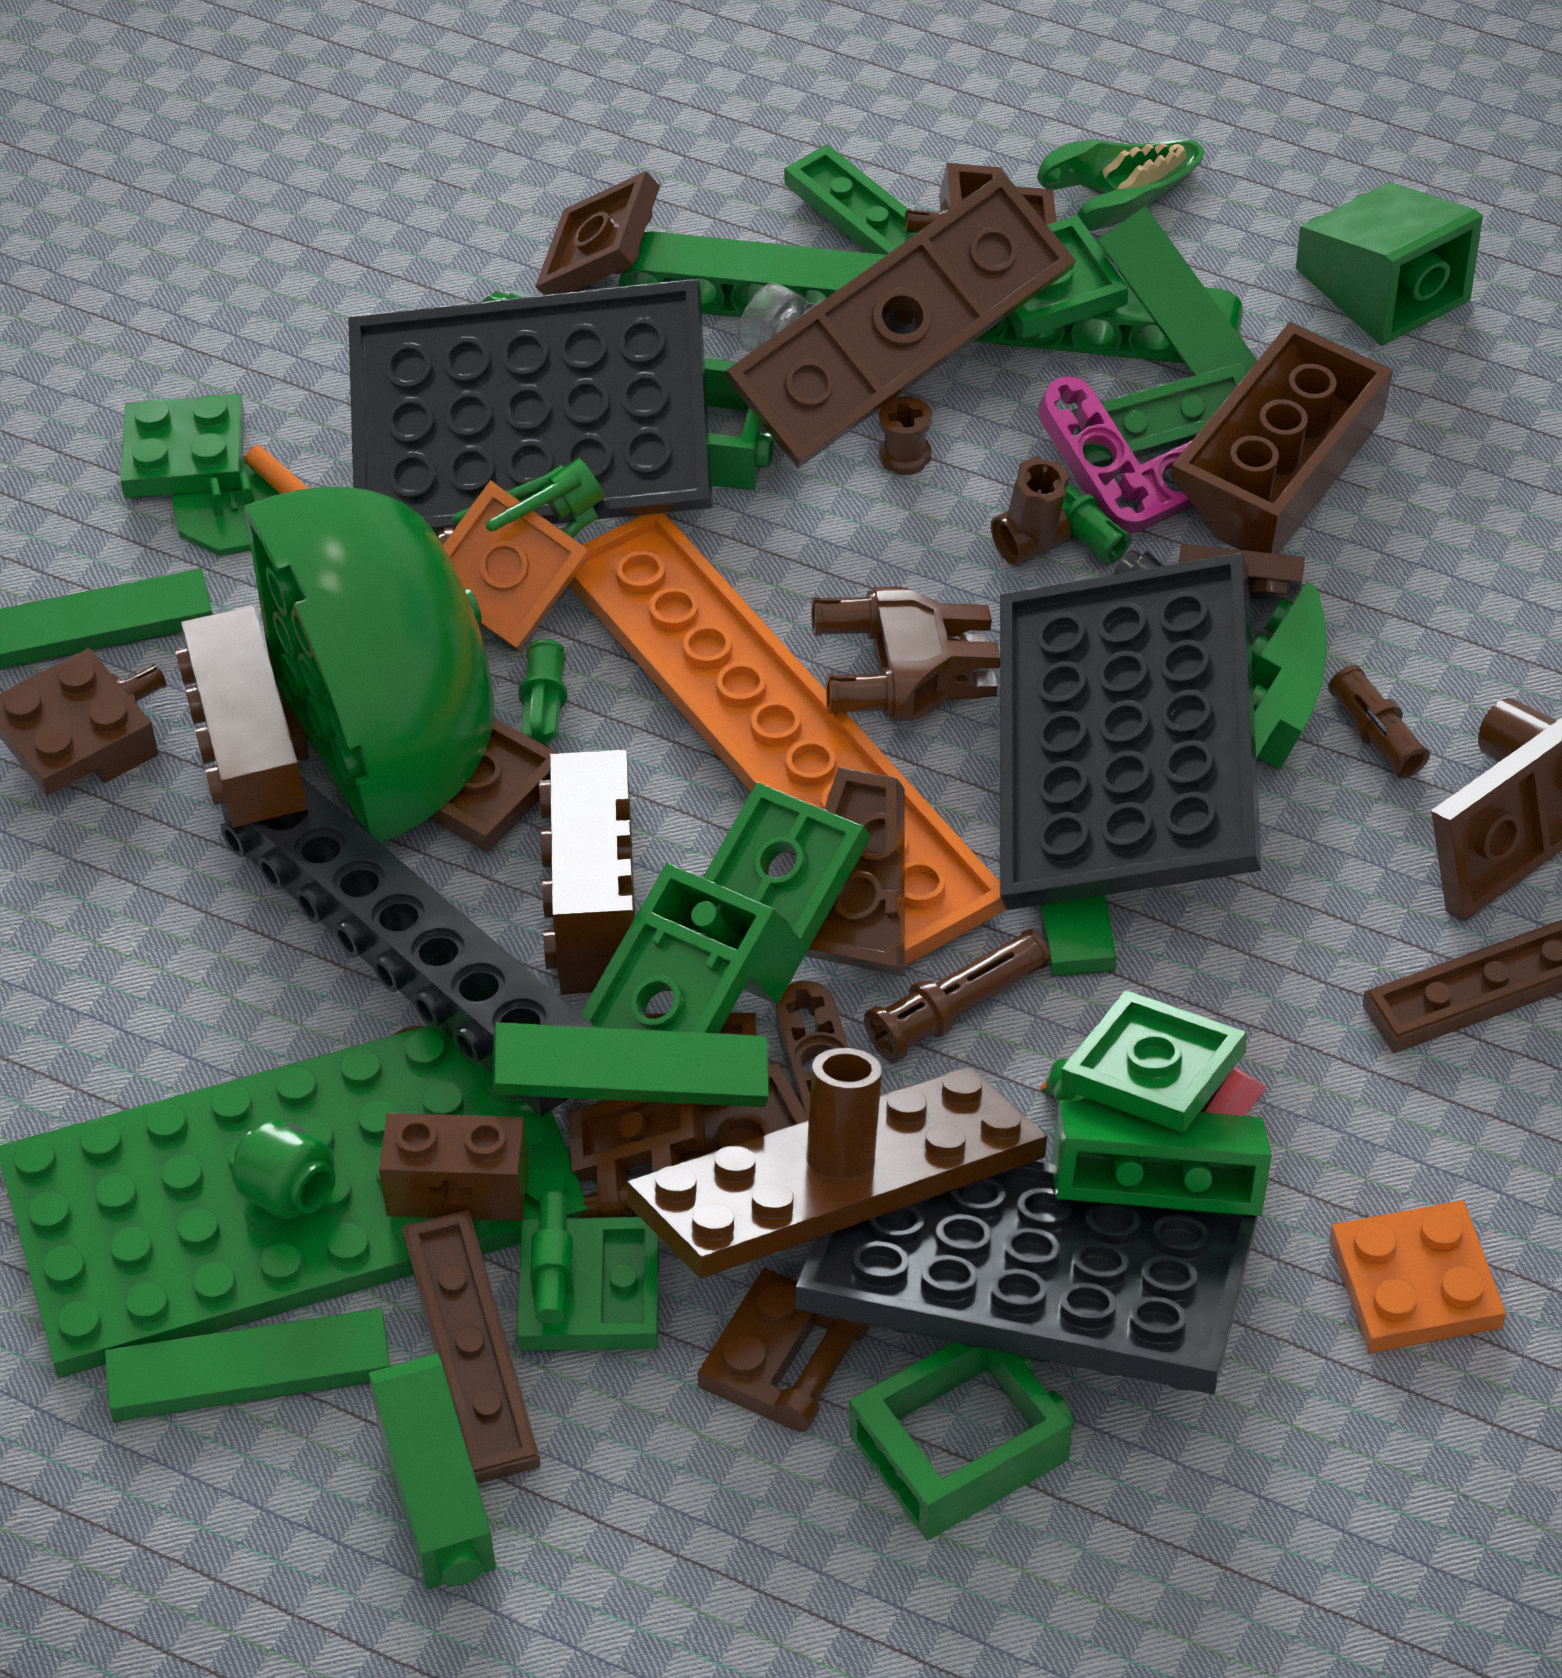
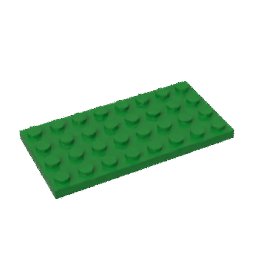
M424 1026L0 1145V1164L58 1378L105 1365V1350L212 1334L414 1275L403 1238L402 1226L433 1218L393 1217L386 1215L379 1165L387 1113L524 1117L529 1172L523 1219H539L540 1197L547 1192L563 1193L567 1197V1218H581L580 1215L588 1210V1207L583 1204L584 1196L577 1177L572 1172V1163L553 1112L550 1111L541 1117L521 1099L515 1101L507 1095H493V1074L480 1062L477 1064L470 1063L461 1054L454 1039L439 1026L436 1028ZM272 1119L289 1120L329 1146L334 1158L336 1179L331 1196L319 1210L295 1220L276 1218L239 1194L233 1181L234 1154L239 1141L245 1134ZM472 1219L482 1255L521 1244V1221Z

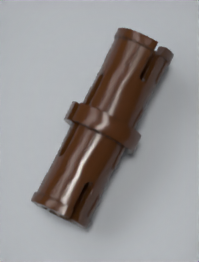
M1350 665L1337 672L1328 684V691L1340 702L1354 720V730L1364 743H1372L1391 765L1393 772L1399 778H1408L1419 772L1428 762L1430 752L1416 739L1402 721L1403 712L1396 702L1391 699H1384L1366 678L1364 671L1359 666ZM1369 709H1370V710L1373 712V714L1381 721V723L1386 727V729L1389 731L1388 734L1384 731V729L1377 723V721H1376V720L1373 718V716L1369 713V711H1368Z

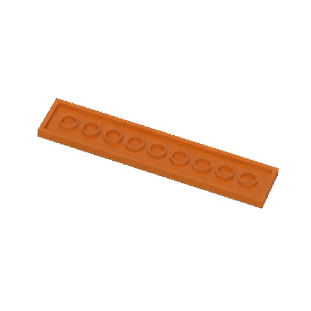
M665 513L641 515L583 544L589 550L590 556L568 585L750 792L753 790L756 782H759L824 809L838 767L896 777L905 788V966L1007 910L1000 896V881L846 712L828 714L826 690Z

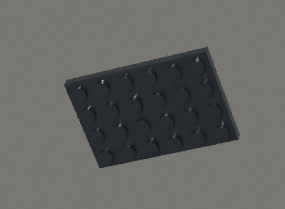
M697 279L348 317L353 488L374 491L403 502L416 511L431 526L437 536H439L438 531H444L445 527L453 526L454 529L456 528L457 524L452 521L453 515L470 508L490 480L503 490L508 491L540 478L560 465L565 467L578 458L590 469L605 495L604 500L593 506L598 519L713 508L701 289ZM548 503L534 510V512L551 524L569 523L573 519L571 515H568L560 520Z
M1243 553L1228 554L1000 595V896L1006 909L1013 910L1261 871L1248 567Z
M1034 1161L815 1238L796 1285L794 1309L821 1314L831 1319H846L890 1328L899 1333H915L959 1342L968 1347H983L1027 1356L1036 1361H1052L1096 1370L1109 1376H1125L1169 1385L1178 1390H1193L1214 1395L1258 1216L1057 1199L1052 1164Z

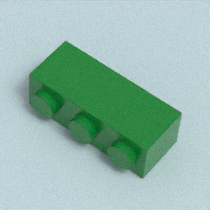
M1059 1100L1051 1163L1057 1199L1262 1216L1272 1154L1262 1117L1199 1112L1185 1132L1182 1133L1102 1103Z

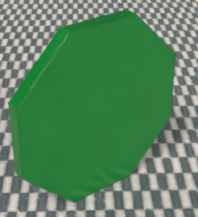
M243 459V470L239 474L242 489L220 490L219 481L214 477L209 480L210 491L175 494L172 497L179 537L219 556L250 551L251 546L244 506L280 493L245 463V459Z

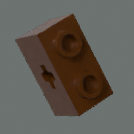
M387 1113L379 1165L387 1216L436 1218L469 1209L472 1219L523 1221L529 1172L524 1117Z

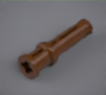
M1027 929L1018 937L977 958L972 963L937 983L933 981H919L909 988V995L886 1008L875 1006L866 1011L864 1014V1024L870 1041L884 1059L890 1063H897L905 1058L907 1049L930 1035L942 1037L949 1033L955 1024V1017L986 999L997 995L1002 990L1033 972L1049 965L1048 962L1051 961L1049 949L1036 931Z

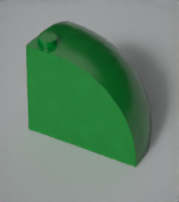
M319 487L282 493L245 505L244 509L268 657L276 686L357 823L381 844L409 831L443 808L467 783L484 756L491 737L495 701L487 654L478 623L482 621L477 600L469 588L464 589L450 557L431 526L412 508L390 496L351 487Z

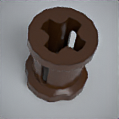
M899 396L883 406L879 411V426L885 433V440L879 446V460L884 468L899 475H912L921 472L925 465L931 461V445L926 439V432H928L932 425V414L928 404L921 399L911 396Z

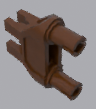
M900 586L873 587L872 591H867L866 597L820 598L817 596L812 598L811 623L813 636H821V634L866 633L868 639H873L881 674L857 675L827 674L826 704L828 714H836V712L882 711L884 717H889L890 721H912L924 717L948 700L994 697L997 695L998 685L994 670L976 672L973 670L978 668H1000L998 643L987 642L985 633L963 634L971 630L991 631L992 619L988 605L939 603L916 591Z

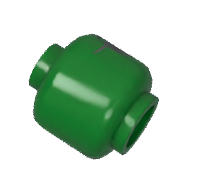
M272 1119L257 1126L241 1138L235 1149L233 1181L237 1191L278 1219L295 1220L306 1214H311L319 1210L332 1194L336 1175L331 1149L320 1139L289 1120Z

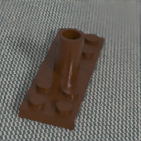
M1001 172L727 369L725 378L794 465L800 468L1072 270L1076 260L1007 175Z
M1512 698L1500 700L1493 705L1485 715L1479 729L1478 744L1481 752L1499 763L1431 810L1445 908L1447 912L1464 921L1562 851V718L1556 720Z
M835 1048L824 1051L813 1061L808 1121L734 1146L724 1147L716 1152L674 1166H668L657 1172L630 1180L627 1183V1205L702 1279L1045 1158L1048 1135L970 1066L880 1096L882 1078L880 1062L873 1055L862 1050Z

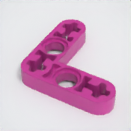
M1065 376L1057 378L1049 384L1039 404L1038 415L1041 423L1084 492L1091 494L1098 500V508L1115 524L1119 525L1129 534H1133L1193 506L1185 493L1171 490L1163 480V472L1172 469V464L1190 442L1140 465L1097 395L1085 381L1077 377ZM1060 398L1066 405L1075 402L1079 406L1075 415L1069 409L1059 411L1056 408ZM1077 426H1079L1081 432L1074 437L1073 434ZM1091 443L1105 446L1111 452L1113 463L1106 467H1096L1090 464L1084 457L1083 447ZM1121 473L1123 474L1120 482L1117 484L1114 478H1116L1117 475ZM1121 495L1126 501L1136 499L1140 503L1136 512L1131 507L1121 509L1117 505Z

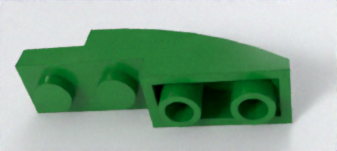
M1308 582L1305 583L1293 603L1284 597L1279 602L1265 627V630L1273 634L1271 639L1259 634L1251 647L1256 760L1259 757L1279 770L1285 763L1314 710L1322 686L1326 663L1324 612L1318 588Z

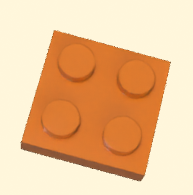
M490 480L445 541L443 547L450 557L464 589L469 588L477 600L482 621L479 624L520 652L590 556V552L583 545L534 511L495 531H488L486 528L488 520L520 503L519 500Z
M1464 1200L1332 1224L1330 1242L1369 1354L1503 1328L1506 1312Z

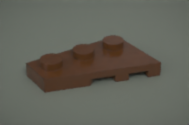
M838 767L824 810L864 826L871 835V838L805 956L905 977V788L896 777Z

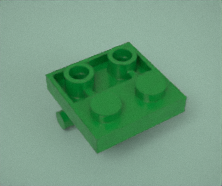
M547 1192L542 1194L540 1197L539 1219H523L521 1221L517 1324L519 1351L658 1349L660 1237L640 1217L567 1218V1197L563 1193Z

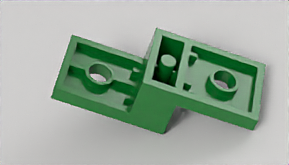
M756 782L703 878L666 862L580 1015L597 1028L719 1034L743 990L778 1005L868 844L871 835L860 824ZM784 852H796L797 860L789 873L780 877L769 876L770 864L776 856ZM662 991H672L674 993V1001L670 1010L659 1018H647L646 1008L651 998Z

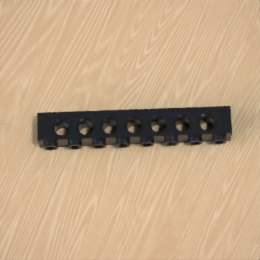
M302 776L301 780L308 810L232 828L226 802L221 803L225 823L221 824V833L231 851L239 857L246 855L260 868L262 875L274 889L280 890L283 888L297 900L300 909L311 922L315 924L321 922L331 930L349 956L353 958L360 956L375 970L377 977L389 991L393 993L401 992L414 1004L419 1016L428 1026L432 1028L439 1026L454 1039L459 1051L470 1063L477 1064L480 1062L493 1074V1035L496 1023L594 1027ZM507 1095L515 1101L523 1100L541 1117L570 1099Z

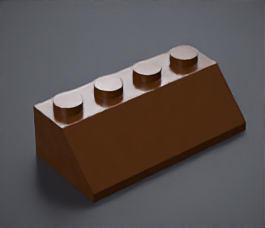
M1289 321L1172 464L1171 474L1218 540L1238 550L1278 554L1383 420L1393 370Z

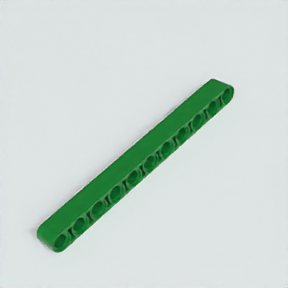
M647 231L644 232L639 245V256L636 262L620 275L618 287L697 279L701 289L702 314L793 323L886 255ZM1128 285V304L1126 306L1024 339L1020 337L1008 317H1006L973 341L1184 363ZM1205 287L1240 335L1243 316V305L1240 299L1230 291Z

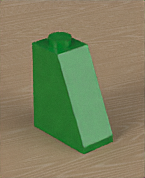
M439 1353L369 1372L382 1449L427 1590L444 1584L449 1586L464 1585L477 1579L482 1573L496 1569L490 1527Z

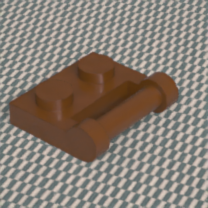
M763 1268L697 1372L698 1387L790 1429L804 1432L810 1428L819 1412L816 1402L853 1341L862 1340L871 1324L846 1319H831L821 1314L794 1309L796 1285L798 1282ZM818 1325L827 1329L828 1331L793 1388H786L784 1390L777 1388L814 1326Z

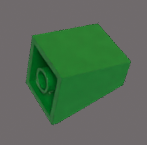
M1388 182L1368 193L1360 194L1352 201L1322 216H1316L1300 226L1296 269L1380 346H1383L1471 300L1483 215L1476 209Z

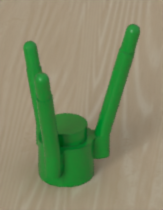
M578 458L565 467L560 465L540 478L506 491L519 501L524 498L527 499L488 520L486 528L488 531H495L548 503L560 520L568 515L572 516L573 519L562 531L571 538H574L582 528L598 519L593 506L604 500L605 495L590 469ZM470 508L455 513L452 517L453 523L458 525Z

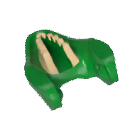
M1099 139L1077 141L1065 144L1049 153L1039 167L1037 180L1046 189L1056 190L1083 185L1092 190L1102 192V195L1084 203L1077 214L1086 228L1094 231L1120 223L1144 206H1150L1187 178L1201 163L1205 151L1199 143L1189 139H1175L1143 144H1124Z

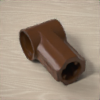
M1035 456L1022 462L1019 465L1009 510L993 517L991 520L990 529L996 548L1004 560L1012 566L1023 564L1068 542L1070 538L1069 522L1062 509L1070 476L1059 461L1050 462Z

